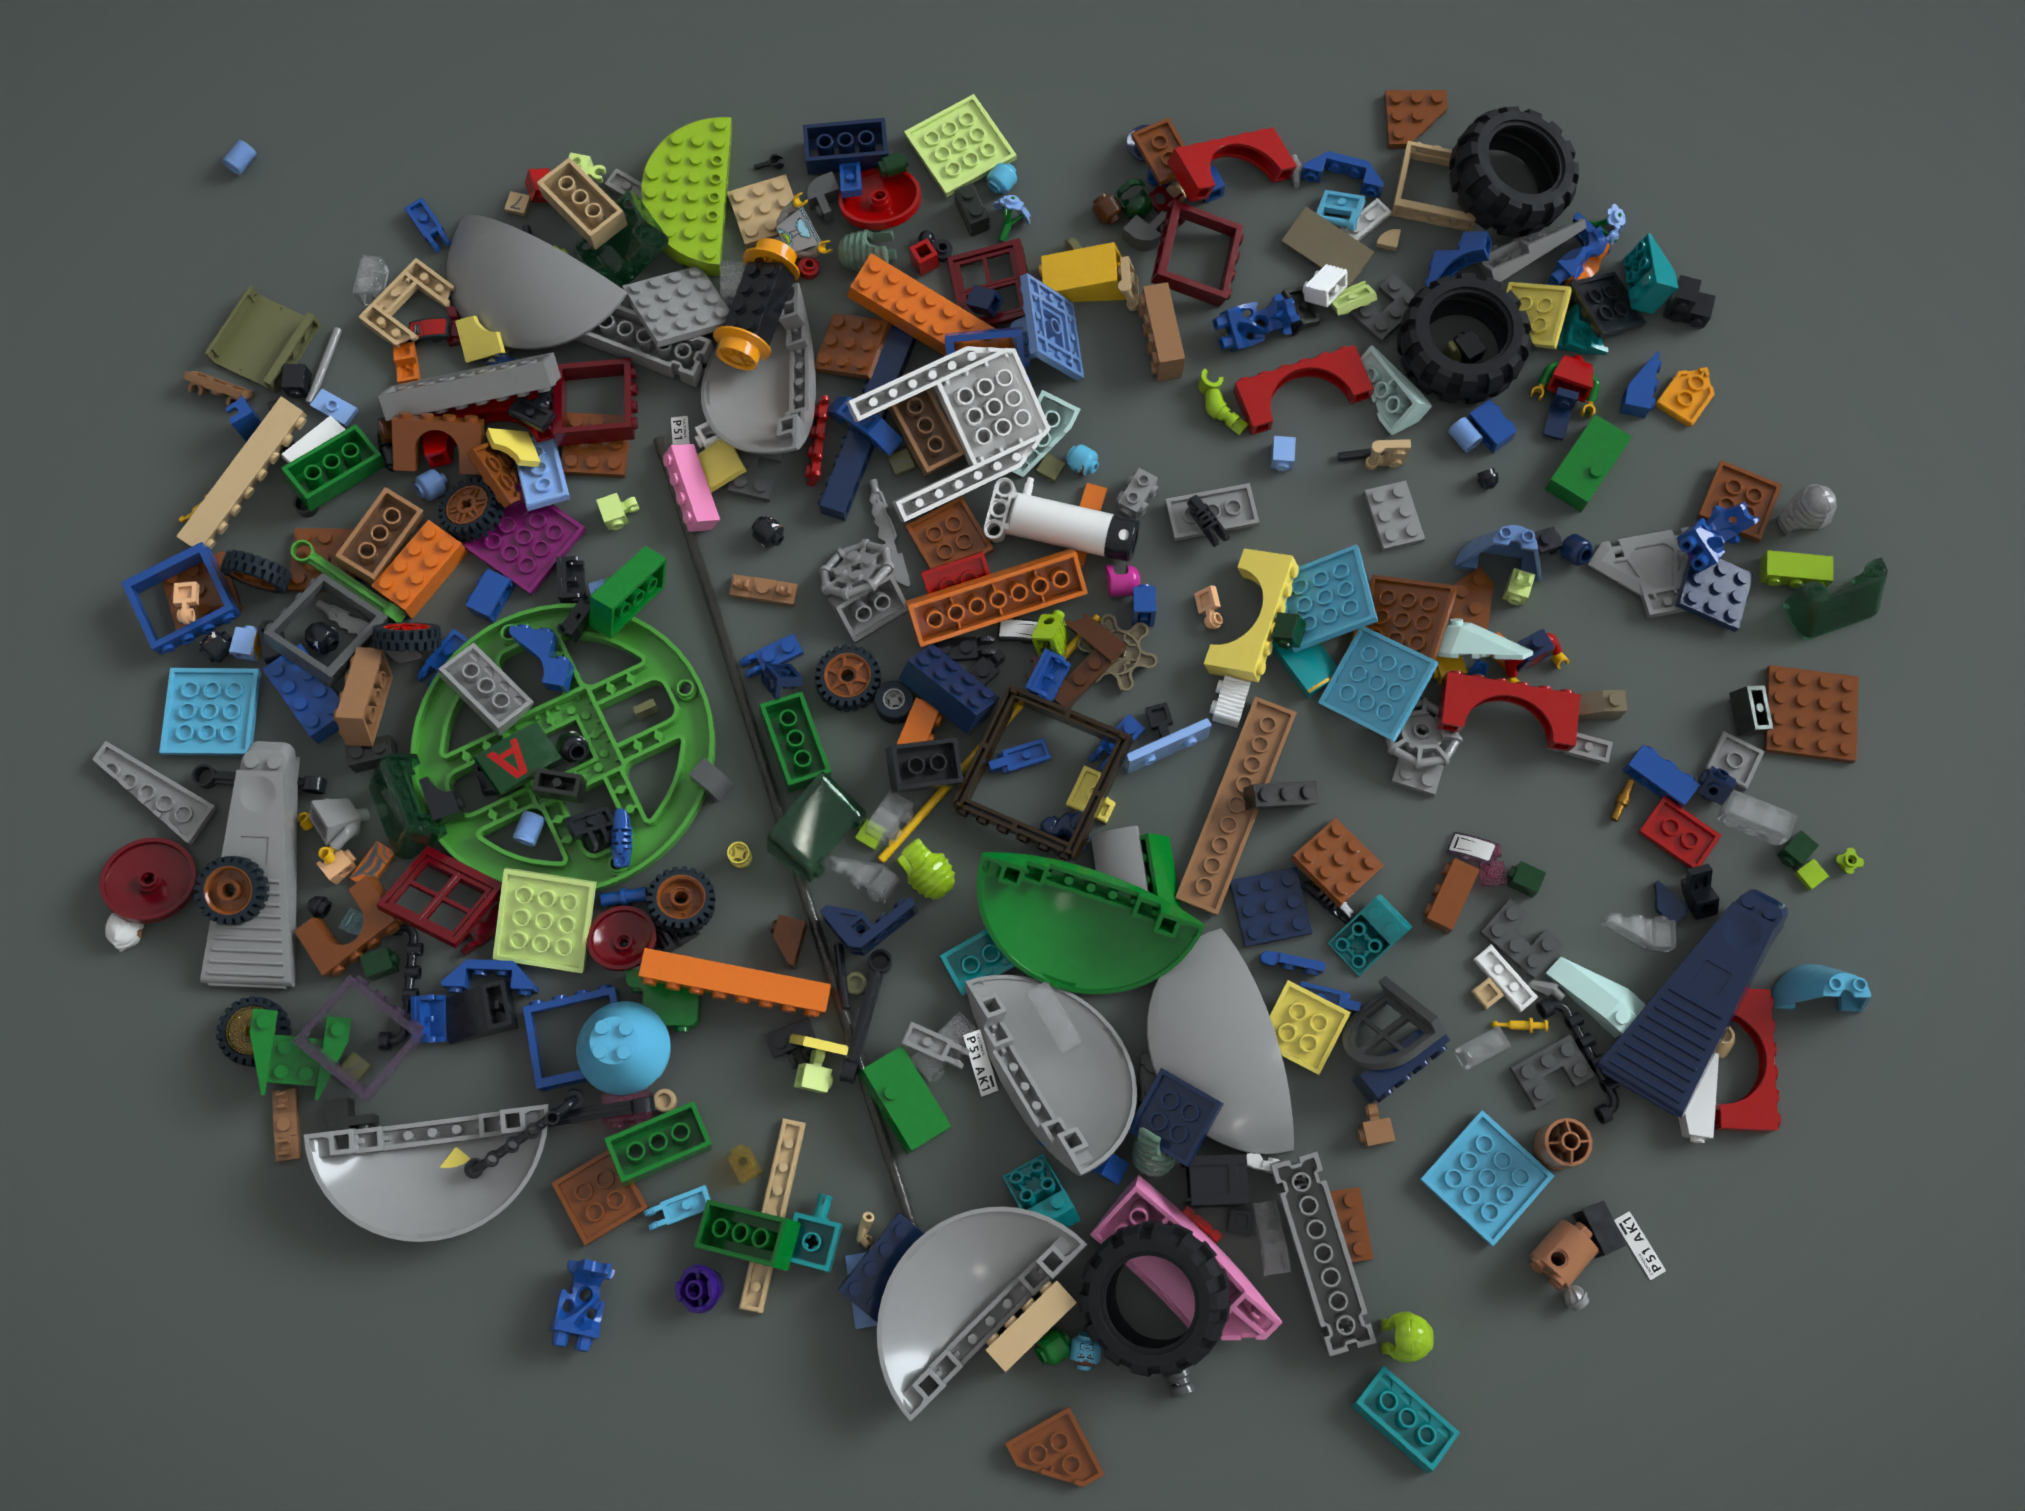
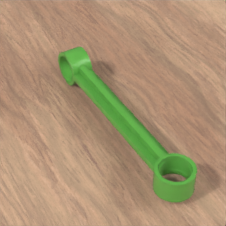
M298 540L292 544L290 552L297 563L302 565L310 564L387 615L388 619L393 623L402 622L407 616L398 606L386 601L318 555L310 542ZM308 546L311 549L308 557L304 559L296 557V551L299 547Z

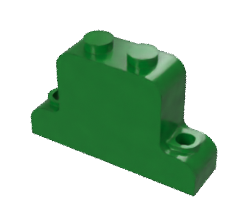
M640 969L626 971L625 980L631 987V992L643 993L642 1005L652 1009L662 1019L667 1029H675V1032L689 1033V1029L699 1026L703 995L691 994L688 988L680 987L679 991L666 989V984L657 983L656 986L644 985L642 980L638 979Z

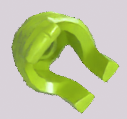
M919 838L907 845L901 852L902 855L895 860L907 873L908 884L912 885L913 889H916L919 894H924L925 898H931L932 900L940 899L950 892L955 884V872L952 871V865L949 864L948 859L945 858L943 853H932Z
M1400 1312L1392 1315L1389 1319H1381V1331H1391L1395 1328L1394 1337L1396 1344L1395 1347L1391 1342L1382 1341L1381 1354L1390 1355L1393 1359L1402 1363H1412L1422 1359L1432 1350L1434 1344L1433 1329L1422 1317L1411 1312Z

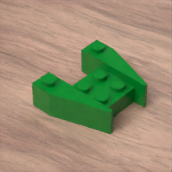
M253 1008L250 1038L261 1095H265L267 1082L315 1086L314 1100H319L348 1043L352 1018L326 1016L323 1039L275 1035L278 1011Z

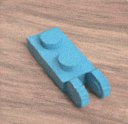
M704 1185L645 1210V1217L653 1216L663 1211L665 1219L648 1225L649 1230L652 1231L666 1225L669 1226L703 1213L707 1199L711 1200L707 1186Z

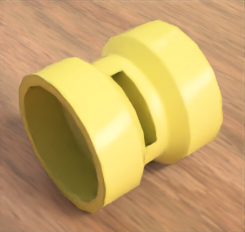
M734 842L728 847L727 856L734 867L741 869L751 864L752 853L745 843Z

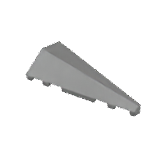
M1581 218L1564 227V224L1558 225L1557 230L1545 233L1542 230L1513 239L1512 242L1501 247L1493 245L1489 261L1478 262L1477 264L1485 279L1488 276L1501 282L1586 229V222Z

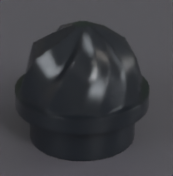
M1494 468L1477 473L1479 477L1477 481L1483 488L1493 489L1498 483L1499 474L1495 472Z
M315 896L307 904L308 911L315 918H325L332 907V902L328 901V898L325 896Z

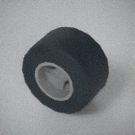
M900 681L883 683L877 689L874 696V704L878 716L890 724H899L907 720L914 703L912 690Z

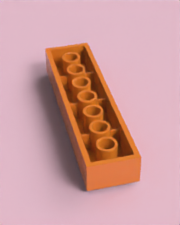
M872 253L851 284L847 295L851 300L946 356L945 333L995 329ZM1010 337L954 342L955 352L966 346L1015 348Z
M1070 548L907 600L905 605L917 643L920 647L1064 602L1088 594L1077 553Z
M644 948L638 979H641L644 985L656 986L657 983L666 984V989L679 991L680 987L688 988L689 993L695 995H703V992L712 993V998L726 1000L727 996L734 997L737 1003L749 1004L750 1001L758 1002L759 1007L772 1009L773 1005L781 1006V1011L794 1013L796 1010L804 1011L805 1016L815 1018L819 1017V1014L826 1012L831 984L648 948Z

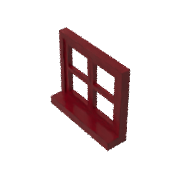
M1020 238L947 257L957 306L970 313L966 303L968 294L972 291L973 287L965 289L961 266L983 261L987 283L978 286L998 290L1016 285L1020 308L997 313L996 318L985 316L979 319L992 327L1011 323L1025 316L1023 311V295L1020 291V276L1026 273L1029 274ZM1010 254L1014 276L991 282L987 260Z
M426 846L377 903V909L456 949L495 901L500 903L502 882ZM426 867L450 878L438 893L415 882ZM459 883L483 894L471 909L447 898ZM410 886L433 897V900L420 915L396 903ZM442 903L466 914L453 931L429 920Z

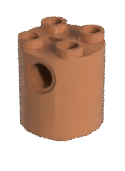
M1563 1118L1543 1126L1536 1132L1533 1149L1538 1161L1544 1167L1553 1170H1563L1579 1165L1588 1159L1592 1151L1593 1140L1590 1131L1583 1123L1576 1119Z
M1559 1219L1529 1255L1531 1259L1529 1266L1538 1274L1543 1272L1550 1278L1548 1282L1560 1291L1562 1288L1570 1287L1599 1251L1590 1239L1593 1236L1592 1232L1580 1222L1573 1225L1566 1220ZM1551 1260H1558L1561 1266L1554 1265Z

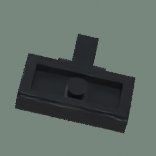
M548 392L539 393L532 400L517 397L507 410L510 417L543 433L556 417L554 412L549 410L553 399Z

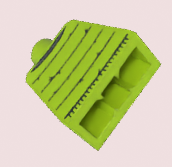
M1053 610L1052 614H1042L1038 620L1031 639L1039 659L1044 649L1065 657L1069 632L1064 621L1065 614L1060 610Z

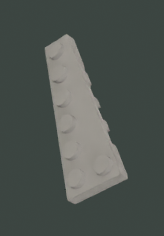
M107 741L103 743L92 759L190 845L193 844L217 810V807Z

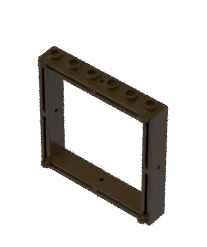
M1009 684L963 778L964 782L960 784L951 804L956 809L955 812L967 818L970 815L976 818L975 821L981 825L988 826V824L996 827L998 832L1004 835L1009 833L1016 835V839L1022 843L1028 844L1030 841L1036 844V848L1043 852L1049 853V851L1058 854V858L1066 862H1070V860L1077 862L1133 743L1132 735ZM1017 704L1115 745L1069 843L971 800Z

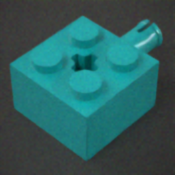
M818 1193L814 1213L810 1216L798 1212L794 1213L793 1221L799 1222L801 1225L791 1263L831 1273L843 1229L841 1223L829 1221V1218H827L833 1199L832 1196L826 1195L825 1198L824 1194ZM816 1236V1240L819 1241L818 1246H813V1249H810L811 1246L807 1244V1241Z

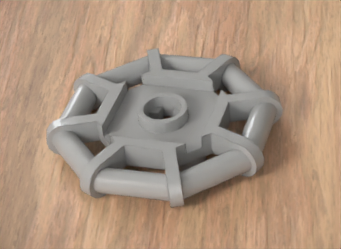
M863 539L862 542L843 549L839 547L832 558L819 569L822 582L821 591L825 595L832 594L842 597L845 601L871 590L873 592L876 591L877 586L895 568L891 558L892 548L888 544L881 545L870 542L869 539ZM870 550H871V551H874V552H877V553H875V554H870L869 552H870ZM831 577H835V578H836L835 580H833L832 582H830V578H831Z
M1422 697L1414 707V709L1420 708V710L1411 712L1399 734L1400 741L1393 742L1385 738L1388 747L1387 752L1404 760L1417 770L1422 767L1435 765L1446 766L1450 763L1451 756L1457 747L1462 744L1463 740L1462 736L1457 732L1449 731L1447 733L1445 730L1436 729L1439 706L1428 701L1427 697ZM1430 712H1432L1433 714H1435V715H1437V716H1435V717L1433 718V717L1430 716L1429 714H1430ZM1418 728H1420L1421 731H1425L1426 733L1424 735H1420L1417 733ZM1442 741H1447L1449 744L1443 751L1440 744ZM1404 746L1408 752H1410V753H1416V757H1414L1413 755L1407 753L1406 751L1402 750L1401 748ZM1434 752L1436 755L1435 757L1422 758L1424 753Z

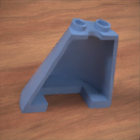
M1518 525L1503 526L1500 529L1472 539L1462 548L1454 565L1456 569L1474 571L1478 567V559L1481 552L1520 558V570L1535 574L1534 581L1541 582L1542 580L1535 534L1532 530Z

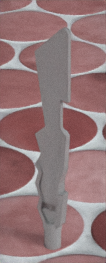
M872 479L869 481L871 489L869 501L873 506L871 514L875 518L874 524L879 528L878 538L892 548L891 558L895 566L892 574L896 582L905 587H910L911 584L903 554H898L895 545L897 534L892 519L886 511L889 509L882 491L879 489L877 479Z
M321 599L316 603L317 608L327 613L330 621L337 622L339 627L348 630L349 634L359 635L369 625V623L361 619L351 617L350 612L335 605H330ZM385 651L398 664L422 658V655L417 651Z

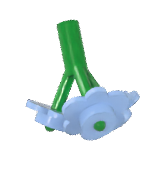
M1008 195L993 202L995 210H1002L1004 216V224L998 237L1000 241L1006 242L1011 226L1020 219L1026 222L1027 225L1031 222L1029 210L1023 206L1024 203L1017 196ZM1014 209L1018 212L1019 215L1015 217L1013 220H1011L1012 211Z
M1616 204L1611 205L1607 209L1608 217L1606 219L1589 221L1595 228L1599 226L1602 228L1605 225L1614 226L1615 229L1610 233L1602 228L1603 234L1611 246L1617 242L1620 236L1619 232H1622V228L1626 225L1625 214Z

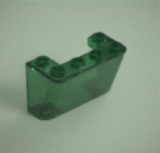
M629 189L615 202L624 213L628 214L625 217L628 225L596 250L593 247L588 250L582 249V246L587 243L583 237L572 247L578 261L603 275L620 288L623 285L630 284L668 245L669 241L667 235L641 199ZM629 199L632 206H624V202Z

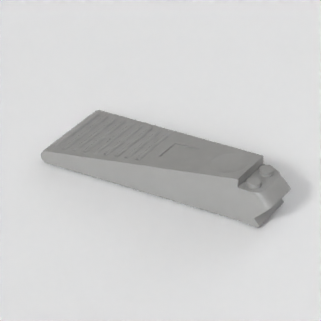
M253 742L242 758L240 770H236L221 857L240 856L256 862L259 865L258 867L264 870L265 873L263 875L268 878L269 882H266V886H269L270 891L266 893L269 898L268 901L264 902L266 905L264 909L259 911L260 914L257 917H253L248 922L225 925L210 920L200 976L201 983H208V986L287 989V987H295L296 933L294 931L296 930L297 780L300 757H296L294 748L288 743ZM231 885L229 887V894L233 896L235 887Z

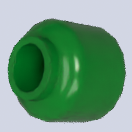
M1051 1329L1036 1342L1034 1350L1042 1364L1055 1366L1070 1355L1069 1346L1071 1345V1340L1065 1332L1061 1333L1057 1329Z

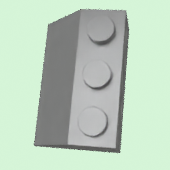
M889 573L874 592L871 590L851 597L850 600L846 601L842 597L835 595L828 599L834 613L854 643L907 611L906 600L892 573Z

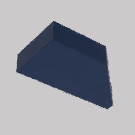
M1657 880L1654 883L1655 911L1673 927L1689 909Z

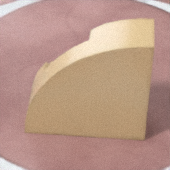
M1392 229L1384 232L1379 237L1376 247L1396 251L1401 230Z

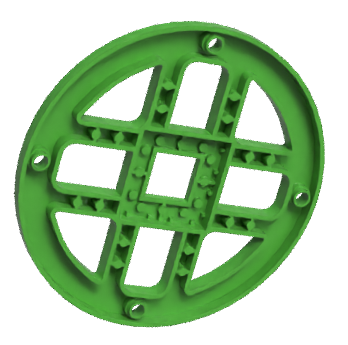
M577 603L539 606L507 616L484 628L456 650L446 663L472 643H475L504 672L503 667L506 660L526 651L513 637L510 639L505 638L509 632L510 625L518 626V624H525L532 629L538 630L541 627L553 630L559 639L555 657H566L574 666L569 693L562 692V695L528 710L501 736H498L493 731L449 752L452 731L464 701L440 678L438 672L421 702L414 723L410 751L413 787L420 810L428 826L439 842L456 860L500 882L503 879L504 869L512 868L597 882L595 892L621 884L648 869L672 849L688 830L707 795L703 789L691 781L689 774L703 758L714 765L716 750L714 719L703 685L690 662L666 636L651 625L633 617L611 639L588 626L580 637V641L608 645L641 661L630 668L590 685L583 682L566 647L565 641L570 639L559 633L556 628L559 623L562 624ZM686 685L692 686L689 693L682 694L680 692L682 687ZM653 686L665 688L674 705L673 715L669 719L617 743L602 710ZM537 722L545 734L549 736L577 723L585 740L588 742L593 758L565 772L580 774L587 781L585 793L606 784L616 808H623L630 815L632 827L630 867L618 870L612 868L613 856L611 847L598 853H590L587 851L582 839L573 841L564 824L565 818L571 816L565 804L567 801L538 797L532 791L534 779L525 783L524 788L474 812H464V817L438 826L432 819L419 780L428 777L434 782L437 789L445 792L454 791V784L459 778L475 771L474 758L511 734ZM681 743L673 782L654 815L648 819L630 782L629 771L634 765ZM523 811L541 813L544 815L559 847L563 861H546L519 856L500 848L485 839V837L518 821Z

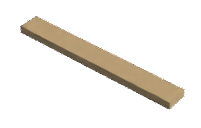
M784 1118L782 1120L761 1210L762 1213L783 1218L786 1216L806 1123ZM749 1262L739 1309L763 1314L773 1267Z

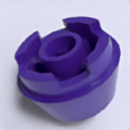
M695 1264L684 1270L680 1280L675 1285V1294L678 1302H682L688 1309L687 1311L698 1314L710 1311L724 1293V1281L721 1275L716 1270L702 1264Z

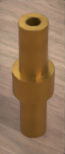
M1627 779L1622 792L1618 793L1610 820L1618 822L1624 808L1628 807L1635 781Z

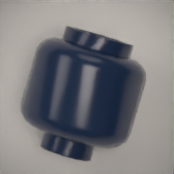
M1572 534L1562 542L1563 546L1560 548V555L1569 563L1581 566L1591 560L1593 545L1586 538L1578 534Z

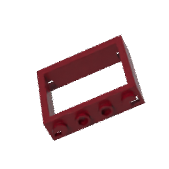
M1174 200L1166 212L1151 283L1161 284L1168 282L1170 290L1220 307L1226 300L1230 299L1232 293L1230 285L1236 275L1234 266L1240 257L1238 248L1244 238V234H1242L1243 225ZM1179 218L1231 237L1220 289L1167 271Z
M630 358L557 364L561 375L556 385L553 386V412L556 416L553 420V435L557 446L635 440V429L638 428L637 417L635 418V413H638V404L634 396H638L637 384L634 383V379H638L636 366H632ZM624 375L625 422L566 427L567 380Z

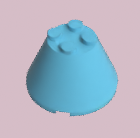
M630 1001L611 1003L593 1013L584 1023L576 1045L578 1065L587 1081L605 1093L619 1096L632 1095L647 1089L664 1072L671 1051L669 1032L662 1019L647 1006Z

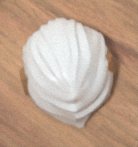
M112 913L105 922V935L119 952H123L125 949L139 943L142 938V932L145 929V924L128 922Z

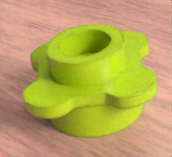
M1847 848L1844 854L1836 857L1839 867L1847 874H1853L1857 867L1864 865V860L1857 856L1854 848Z

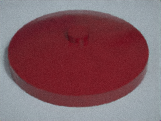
M144 838L126 844L108 859L100 875L99 889L106 906L117 917L132 923H154L175 915L186 906L195 892L194 885H197L198 881H196L198 873L191 855L180 844L164 838Z

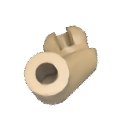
M871 1212L863 1214L856 1237L857 1243L864 1248H868L873 1242V1237L868 1235L874 1221V1215Z

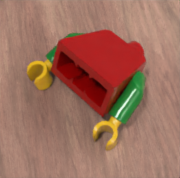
M1566 355L1561 361H1555L1545 367L1538 380L1539 385L1532 389L1530 398L1533 393L1539 392L1538 402L1541 401L1545 386L1547 387L1546 390L1554 393L1558 387L1579 392L1577 401L1583 403L1587 401V404L1580 410V416L1582 417L1585 409L1590 412L1589 418H1591L1596 412L1593 403L1597 400L1600 382L1593 373V365L1584 362L1581 355H1574L1572 357Z

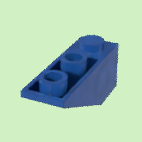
M1656 352L1628 384L1622 394L1619 413L1645 418L1649 411H1653L1656 401L1653 398V392H1656L1659 382L1656 379V374L1659 373L1662 361L1659 360L1660 352Z

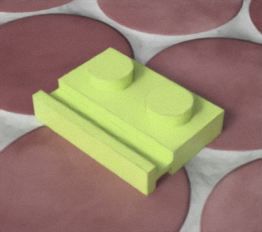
M1362 281L1345 288L1330 305L1338 316L1345 315L1356 308L1368 306L1371 302L1377 300V295L1368 284L1366 285V281Z

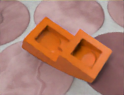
M414 341L399 344V348L393 345V360L396 365L397 383L403 384L420 380L419 363Z

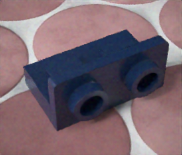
M765 664V671L761 673V682L775 699H780L781 687L784 689L802 687L803 677L791 664Z

